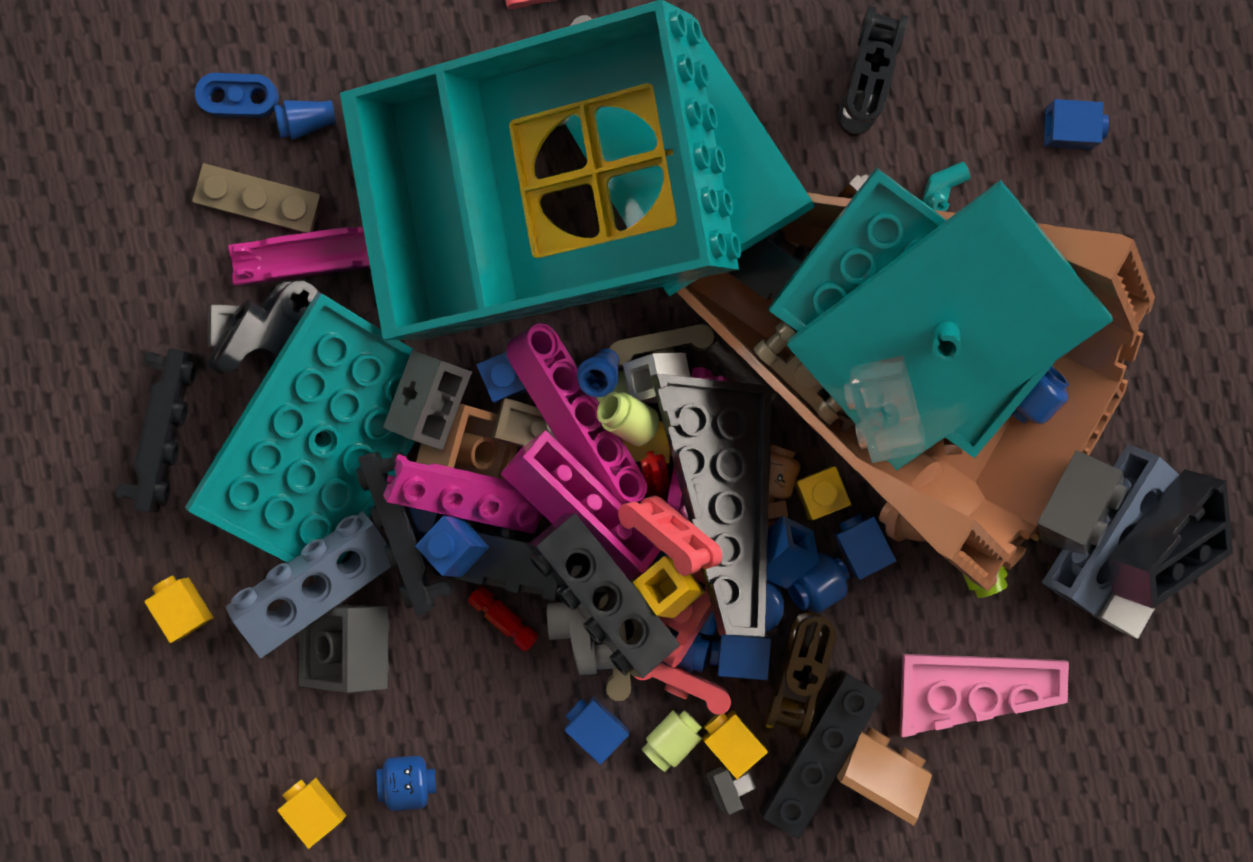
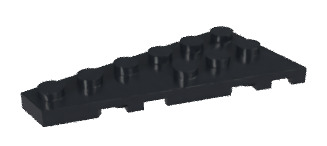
M654 374L651 376L688 519L715 541L722 551V561L718 566L709 569L702 568L719 635L765 637L772 387Z

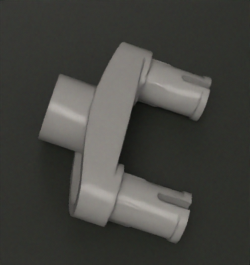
M582 565L573 566L571 577H575L580 573ZM601 586L594 593L607 592V590ZM564 602L547 603L549 640L571 639L579 675L597 674V670L617 669L609 659V656L613 654L606 644L595 645V641H591V636L583 626V623L587 620L577 608L572 611Z

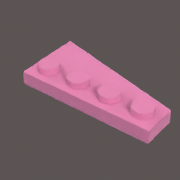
M902 654L899 735L903 738L916 735L919 732L934 729L941 730L957 724L972 721L979 722L993 719L995 716L1009 713L1017 714L1067 703L1069 662L1054 659Z

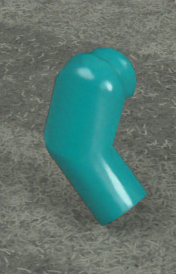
M962 161L929 176L922 201L933 210L947 211L950 205L947 202L951 188L971 179L967 165Z

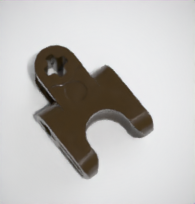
M803 611L792 619L780 661L778 679L771 693L765 715V728L773 729L774 725L778 724L797 730V737L806 738L814 715L816 697L824 683L836 640L834 626L829 620L818 613ZM805 666L809 670L808 675H800L797 680L793 675L794 671H802ZM782 710L788 711V712H791V713H795V714H798V715H793V714H790V713H786V712H783Z

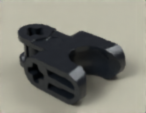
M868 5L858 36V47L854 62L847 79L837 116L838 124L844 132L850 135H862L868 132L884 110L896 66V56L902 45L908 23L907 15L900 14L899 19H894L876 14V7Z
M305 281L281 282L270 290L262 307L249 299L245 300L234 313L208 359L209 368L218 374L234 371L247 353L257 350L266 358L269 371L316 295L317 289ZM295 294V296H294V298H293V301H292V300L290 299V296ZM294 302L297 304L296 309H292L294 306Z

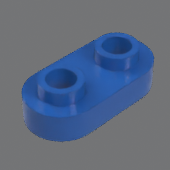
M210 73L203 76L195 88V98L198 105L208 114L217 117L262 118L275 111L274 106L279 103V93L276 86L269 78L260 74ZM216 90H223L225 92L223 101L219 103L213 102V93ZM257 91L265 92V100L260 104L252 102V96Z

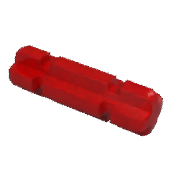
M654 450L646 452L647 458L641 460L642 472L647 482L648 497L658 496L667 503L670 481L665 457L663 454L655 455Z
M485 586L477 587L468 598L469 604L478 612L482 610L485 613L484 617L506 637L511 636L514 638L513 643L522 651L529 650L537 641L538 633L529 625L525 627L521 623L523 620L499 599L497 601L492 598L494 594Z

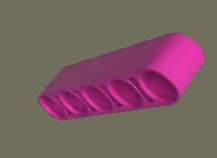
M539 323L514 337L506 348L508 360L558 442L622 505L641 501L647 492V482L622 439L605 430L602 423L598 420L597 409L600 403L596 397L587 395L579 386L577 381L578 367L557 333L550 326Z

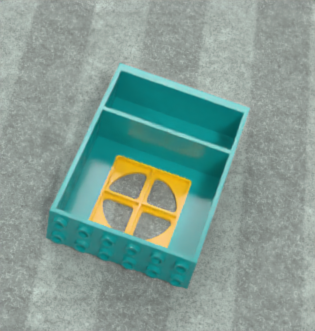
M657 0L340 93L383 340H426L739 270L737 258L741 256V246L738 236L735 232H732L729 215L733 214V202L729 191L724 189L721 172L725 171V158L721 148L716 146L714 129H717L718 120L713 105L708 102L706 87L710 85V76L705 62L700 58L698 44L702 43V32L698 20L693 15L664 0ZM602 107H615L636 114L654 130L658 140L656 148L649 152L607 162L602 153L596 119L597 111ZM577 115L581 121L587 154L586 166L575 171L538 179L535 175L534 164L545 139L560 123L570 116ZM660 166L663 170L664 181L655 203L647 214L633 226L623 231L618 230L614 220L609 181L615 176ZM590 184L596 204L600 227L599 234L594 238H582L561 230L543 213L540 205L541 197L563 189Z

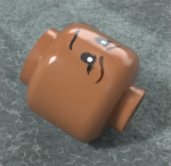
M770 444L769 503L774 502L775 498L783 500L788 499L792 495L801 468L800 463L794 459L795 452Z

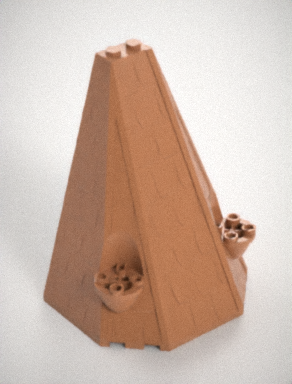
M808 193L815 207L780 228L786 234L784 239L797 247L800 244H805L813 249L850 202L851 198ZM935 210L947 220L956 214L954 212ZM1037 223L1113 318L1111 323L1057 359L1052 365L1069 383V386L1066 388L1069 396L1067 403L1044 424H1037L1030 420L1024 424L1011 414L975 458L963 450V454L946 455L944 439H942L896 471L865 434L862 438H858L856 426L852 425L844 434L840 429L841 419L828 425L795 389L756 354L753 348L762 339L767 341L777 332L775 327L782 321L769 311L768 307L774 299L771 297L769 300L764 299L728 272L699 278L677 292L887 501L879 516V521L886 524L887 536L899 542L905 539L928 542L971 582L987 591L996 584L997 574L1002 566L1010 570L1025 555L1026 548L1022 547L1021 544L1026 539L1031 538L1038 541L1041 538L1037 522L1075 451L1078 450L1088 456L1092 452L1125 394L1128 380L1123 379L1127 367L1124 365V360L1133 362L1136 359L1143 333L1138 331V326L1144 315L1151 312L1155 300L1133 239L1122 234ZM786 346L779 353L787 359L793 352Z

